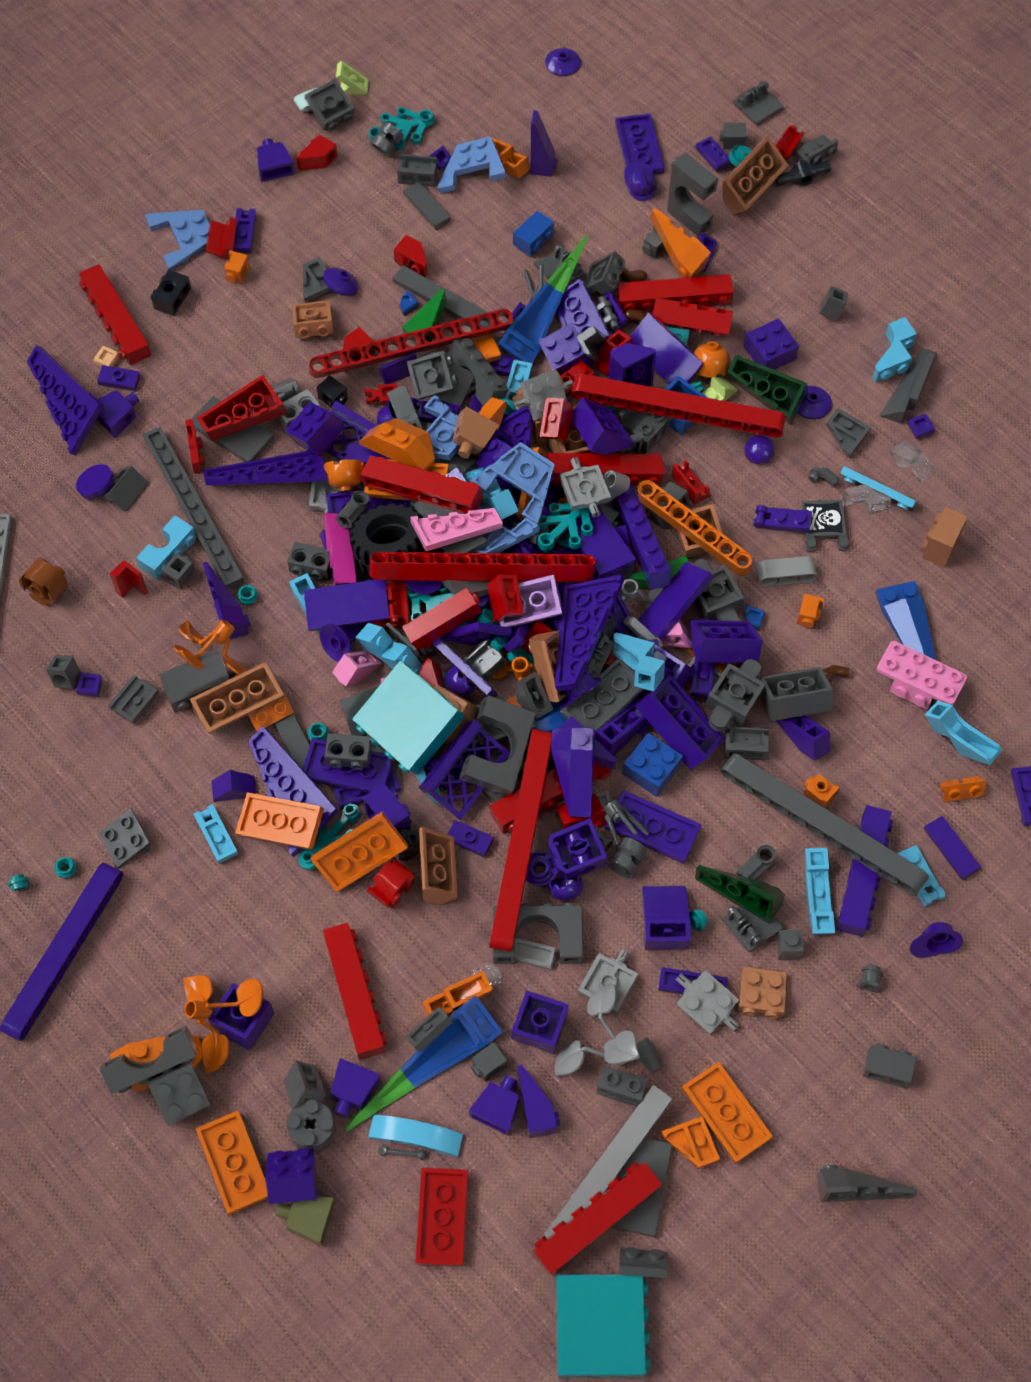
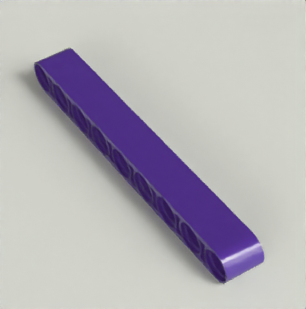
M104 862L98 866L3 1019L0 1032L20 1042L27 1036L123 878V871Z

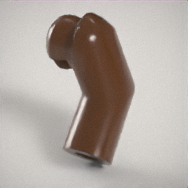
M624 267L620 276L627 282L646 280L647 273L643 270L630 272Z
M628 309L625 311L629 322L637 320L641 323L646 316L641 310Z
M831 665L822 670L830 683L832 676L848 678L850 668Z

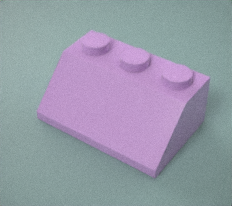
M554 575L519 583L524 614L521 617H505L500 621V626L513 627L562 615V603Z

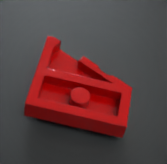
M193 419L185 420L194 474L202 473L201 465H205L204 455L199 451L200 448H203L201 436L197 437Z

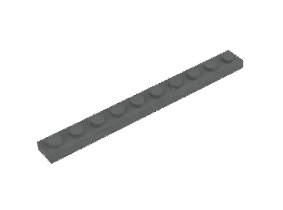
M158 427L144 433L143 438L190 525L194 527L195 534L222 583L228 589L244 582L241 572L162 428Z

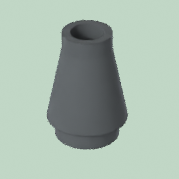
M647 1037L638 1042L639 1059L652 1073L662 1067L653 1041L650 1042Z

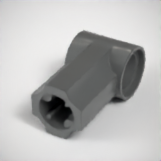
M355 491L352 494L351 500L336 517L340 527L344 529L351 528L362 514H366L369 503L367 493Z
M770 845L760 846L757 852L736 872V875L757 880L766 870L774 865L775 849ZM767 854L771 859L765 861L761 859L760 855Z

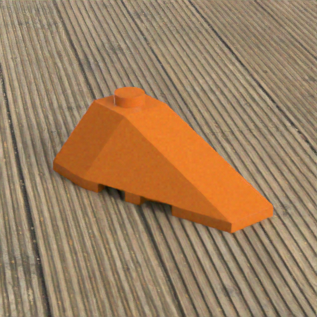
M654 208L650 219L679 276L682 278L695 277L705 268L711 252L696 237H688L685 234V229L681 226L676 228L669 217Z

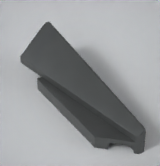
M926 348L920 350L881 412V417L901 423L906 409L915 410L937 352Z

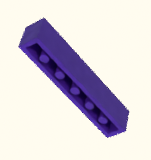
M630 484L626 492L613 499V506L619 512L621 524L627 525L631 547L650 590L670 585V567L632 484Z
M866 805L859 830L888 848L889 839L886 838L887 832L892 830L894 820L890 819L892 811ZM852 859L836 930L862 937L865 930L869 931L872 918L868 917L870 910H874L876 898L873 897L874 890L878 891L881 878L877 877L878 874L855 859Z

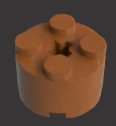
M42 557L35 560L19 579L22 589L25 591L27 588L31 592L29 596L45 606H48L50 603L52 605L68 586L67 580L64 577L65 571L59 566L54 567Z

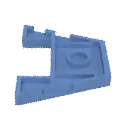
M491 136L456 145L438 185L440 194L456 190L457 176L489 168L491 181L507 178L506 171Z
M203 210L145 214L151 231L170 226L181 249L163 255L168 270H176L175 267L177 265L189 261V257L195 253L199 254L206 249L210 224Z
M433 395L424 406L425 412L438 418L426 431L430 434L435 458L451 460L461 447L453 442L458 415H454L446 404L440 402V399Z
M520 442L501 456L494 464L485 468L478 476L473 477L471 482L480 485L481 490L486 493L497 476L501 477L532 497L522 512V516L538 524L553 473L554 463Z
M482 501L477 510L488 509V507ZM525 518L512 530L503 526L501 529L482 534L487 540L488 545L474 553H500L538 533L540 527L535 522Z

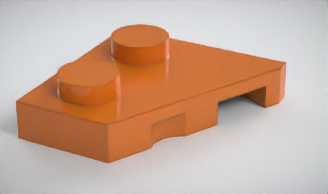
M703 1116L661 1131L662 1137L672 1144L697 1169L720 1161Z

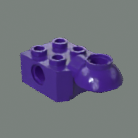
M591 818L551 834L548 853L544 851L532 852L526 881L532 885L542 886L551 882L556 875H561L569 881L608 865L607 855ZM538 866L546 868L541 874L534 872Z

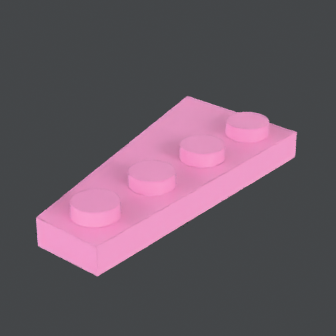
M495 508L468 511V514L452 512L449 513V516L437 517V514L428 515V518L418 519V516L411 517V524L425 551L503 528V522Z

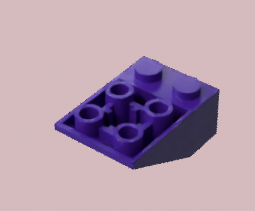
M642 886L645 950L689 949L691 933L686 886Z

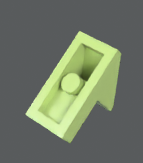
M343 61L337 64L336 78L341 81V88L345 94H367L369 79Z
M713 377L711 378L710 387L702 394L711 399L726 401L737 392V389L725 378Z

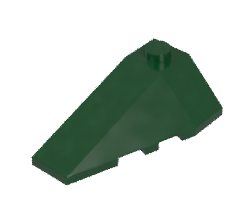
M698 865L696 868L695 879L768 924L783 905L785 894L775 886Z

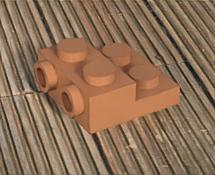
M329 300L292 304L295 338L307 339L309 336L320 335L325 337L328 334H333Z
M743 966L738 1012H743L746 1016H756V1014L765 1015L768 1019L782 1018L785 1008L787 972Z

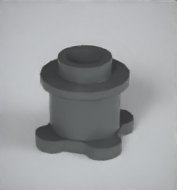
M868 964L867 967L861 969L863 975L857 987L878 993L882 987L879 982L884 972L880 970L879 966Z

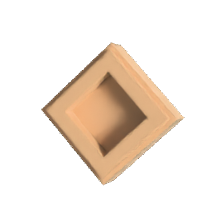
M102 346L93 362L100 367L102 365L114 367L120 358V353Z

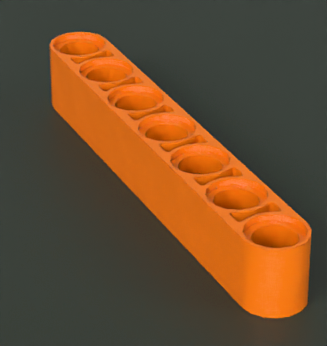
M645 480L639 484L638 498L643 505L736 574L744 576L750 573L752 557L747 551L652 481ZM646 490H649V491L652 492V493L649 494V495L643 494V492L646 491ZM666 502L668 505L661 507L658 504ZM675 514H682L683 517H682V518H675L674 515H675ZM696 525L699 529L691 530L690 527ZM708 537H713L715 541L708 542L705 539ZM724 549L731 550V553L724 554L721 551ZM745 561L748 564L746 566H740L738 565V562Z

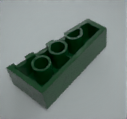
M735 355L727 371L730 380L769 409L785 414V421L792 425L808 392L807 383Z

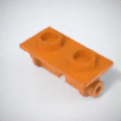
M285 696L248 714L251 725L254 726L257 732L262 726L267 727L291 715L294 711Z
M974 776L962 778V783H959L958 779L944 780L943 783L939 784L940 791H943V802L985 796L986 779L983 780L982 777Z

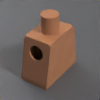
M466 406L458 415L453 436V442L461 446L458 455L467 459L471 452L478 454L488 443L499 424Z

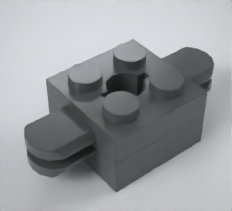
M700 559L695 561L693 565L710 572L714 576L693 602L702 619L740 621L737 611L742 610L744 596L727 566L724 565L713 570L707 560Z
M748 659L742 664L740 669L729 663L720 676L705 706L713 710L709 718V726L713 731L723 732L731 721L740 726L744 724L766 685L758 680L761 666L757 661Z

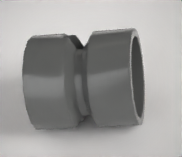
M385 121L379 129L380 134H376L370 144L385 156L390 157L395 150L394 145L399 144L404 135L395 126Z
M624 837L617 848L618 852L613 854L608 865L617 874L625 878H632L639 867L637 863L643 861L647 854V849L640 842Z

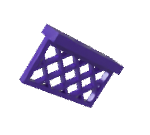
M335 401L331 412L345 427L342 430L343 439L334 440L329 445L331 448L328 447L325 451L338 460H347L344 457L345 455L347 457L348 453L347 442L358 440L359 444V441L368 431L377 425ZM352 428L356 430L357 436L346 438L345 430ZM344 443L345 451H334L333 445Z
M476 720L468 721L418 787L424 793L432 796L459 820L463 818L484 789L475 785V792L467 794L465 785L467 781L461 779L456 781L450 780L452 768L459 767L461 774L463 768L462 754L465 751H471V754L476 756V750L485 749L486 760L493 763H503L510 753L486 733ZM477 734L484 738L485 747L475 748L474 738ZM496 748L502 753L497 761H491L490 749ZM461 782L462 795L452 796L451 783ZM447 784L448 797H441L435 792L440 785ZM463 797L464 807L459 812L454 808L453 798Z

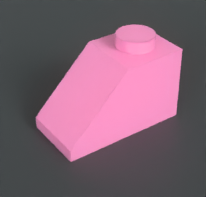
M681 618L663 640L657 638L663 646L692 648L691 637Z
M365 650L346 653L342 656L332 673L341 684L350 686L360 683L379 668L382 663L375 655Z

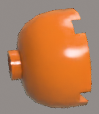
M717 342L702 344L694 351V354L704 363L698 371V375L713 378L716 377V374L725 376L728 373L730 364L729 354Z
M340 460V463H336V465H334V461L324 464L327 482L333 488L340 489V492H350L353 487L358 486L362 482L360 474L364 468V462L360 460Z

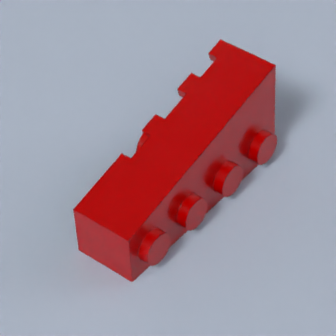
M655 297L652 315L664 326H666V323L673 324V328L685 329V327L693 328V332L704 333V330L712 331L711 335L722 336L723 333L729 334L733 311Z
M261 375L196 418L210 440L215 441L288 413L268 381Z

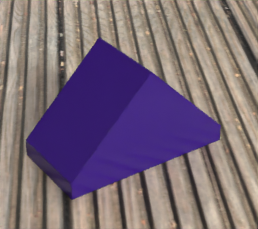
M229 770L212 780L213 802L246 798L247 792L256 794L254 775Z

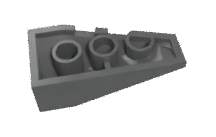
M836 1165L823 1166V1169H820L817 1174L820 1202L914 1198L917 1194V1188L853 1170L837 1168Z

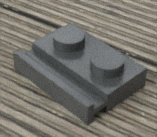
M133 675L108 707L111 711L113 710L134 725L158 696L159 691L144 680L137 678L136 675Z
M634 1247L620 1248L619 1274L667 1278L668 1254L658 1249L649 1251L639 1250Z

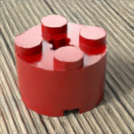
M392 857L391 863L387 861L374 877L373 881L376 882L374 887L372 888L369 885L366 892L385 907H391L394 910L401 901L400 897L403 891L407 893L415 883L414 873Z

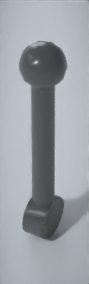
M385 1146L378 1148V1153L381 1156L395 1154L415 1156L419 1159L426 1157V1153L423 1150L412 1152L387 1149Z

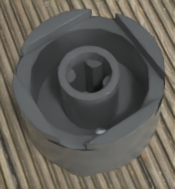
M308 1100L302 1102L300 1107L291 1111L287 1119V1129L293 1144L298 1149L314 1148L316 1153L325 1150L332 1143L335 1135V1122L332 1113L324 1104L315 1100ZM311 1124L315 1125L316 1128L312 1130L307 1126Z

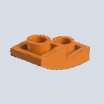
M491 334L471 339L488 363L501 359V353Z

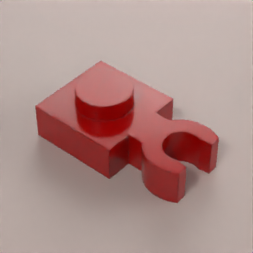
M397 383L377 385L378 390L365 389V396H372L371 398H366V405H373L376 401H380V406L387 405L390 400L387 392L396 389Z

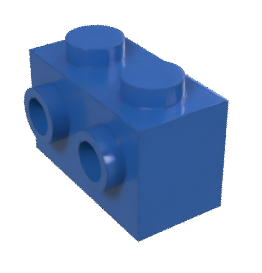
M536 211L513 232V245L528 256H531L534 252L539 251L547 240L553 237L554 221Z

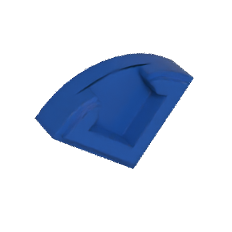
M409 291L403 294L400 302L403 316L419 307V302Z
M745 605V620L750 621L755 630L759 631L765 610Z

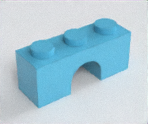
M174 516L162 529L164 538L169 544L164 548H155L148 544L136 557L139 568L157 580L163 575L161 570L176 553L182 556L186 548L192 546L196 539L194 527L177 516Z

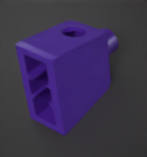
M271 138L263 140V146L257 148L261 182L295 175L293 161L282 142L274 143Z
M113 391L97 399L104 405L97 417V421L114 438L136 418L133 406L139 402V399L133 392L124 398L118 391Z
M340 1058L330 1093L331 1098L338 1102L334 1113L346 1118L351 1107L361 1111L380 1084V1074Z
M505 1076L500 1086L490 1082L470 1108L469 1117L509 1136L519 1104V1095L513 1092L517 1081L512 1077Z

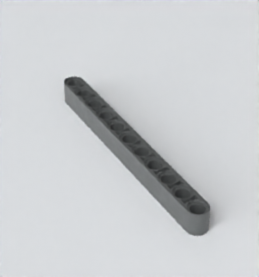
M732 754L720 769L722 775L731 782L907 893L916 896L929 879V875L920 867L740 755Z

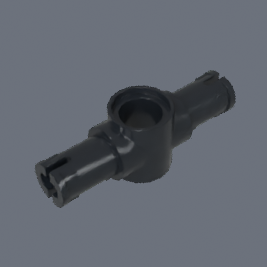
M829 160L814 165L813 163L808 164L806 161L797 162L790 172L780 174L775 179L778 187L792 182L794 184L798 183L800 186L809 185L816 178V175L831 172V165Z

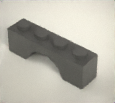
M470 338L454 339L448 355L452 356L454 364L465 369L469 368L473 373L476 382L475 396L484 406L491 397L505 399L509 389Z
M187 1025L166 1034L163 1041V1052L150 1062H136L122 1054L102 1063L100 1072L111 1094L119 1092V1094L124 1093L132 1088L131 1085L138 1082L144 1084L158 1073L164 1075L172 1071L174 1066L180 1063L186 1065L194 1061L198 1048Z

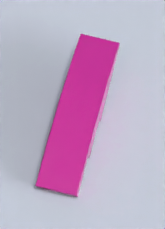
M325 513L326 548L330 556V568L333 569L334 585L356 583L349 530L339 526V523L336 521L338 514Z

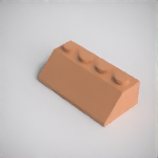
M766 136L723 181L722 201L732 215L746 211L788 166L769 136Z
M264 662L191 698L190 702L202 727L210 734L285 696L268 665Z

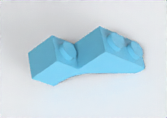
M906 317L888 324L886 336L891 346L875 366L873 374L875 383L881 380L885 381L891 376L898 373L902 374L909 369L912 357L907 349L914 345L917 333Z
M484 468L474 469L466 473L467 477L465 480L471 482V479L482 473ZM496 479L486 493L482 491V501L488 509L495 508L501 520L518 512L509 489L501 490Z
M368 623L355 637L366 652L383 660L391 669L401 660L420 674L422 663L409 646L394 642L383 627Z
M616 632L614 634L613 654L635 670L634 686L655 691L664 679L665 661L654 658L655 643Z
M937 701L925 714L933 731L949 737L961 756L990 765L1003 751L998 743L966 723L951 704Z

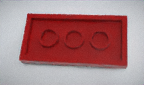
M421 1168L416 1265L463 1267L468 1170Z

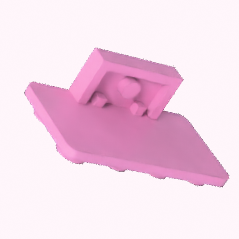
M896 641L890 642L876 668L877 672L894 679L889 692L927 710L932 699L953 705L967 679L966 674Z

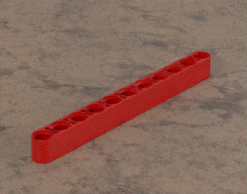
M499 309L315 356L310 360L309 373L314 378H322L396 359L413 352L419 353L450 345L454 339H473L504 331L510 326L513 315L508 309ZM503 316L508 322L502 323L498 317ZM481 321H486V322H488L489 327H488V328L482 327L481 324H480V322H481ZM462 326L470 327L471 332H464ZM445 330L451 331L453 336L446 337L443 332ZM431 335L434 341L428 342L425 336ZM413 340L416 343V345L414 347H410L407 345L406 341ZM395 345L398 350L392 352L388 349V346ZM375 349L379 355L371 356L369 351ZM357 354L360 360L353 361L350 356ZM339 359L342 364L335 366L331 361ZM314 364H320L322 365L323 369L320 371H316L313 369L312 366Z
M577 374L574 377L571 396L577 400H581L584 397L597 404L774 438L781 437L784 433L786 416L782 412L618 380Z
M375 552L370 556L369 574L375 580L491 581L498 574L517 575L518 581H531L554 575L556 582H587L594 579L596 559L587 554Z
M532 729L491 933L489 946L491 949L512 952L551 753L552 732Z

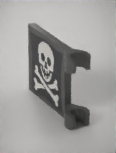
M842 500L802 501V509L812 511L810 532H805L807 552L815 551V538L838 537V549L841 551L846 550L848 538L846 535Z

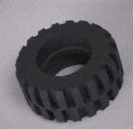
M388 504V506L380 505L374 510H368L365 515L362 514L358 521H355L349 535L355 562L361 571L366 574L370 573V556L375 552L430 553V550L425 551L411 524V517L418 516V519L423 516L415 509L407 508L402 504H399V506H395V504ZM400 539L390 544H381L386 540Z

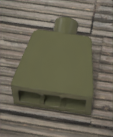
M316 1196V1200L293 1202L292 1205L279 1203L276 1216L288 1219L286 1223L287 1231L322 1247L335 1202L330 1197Z

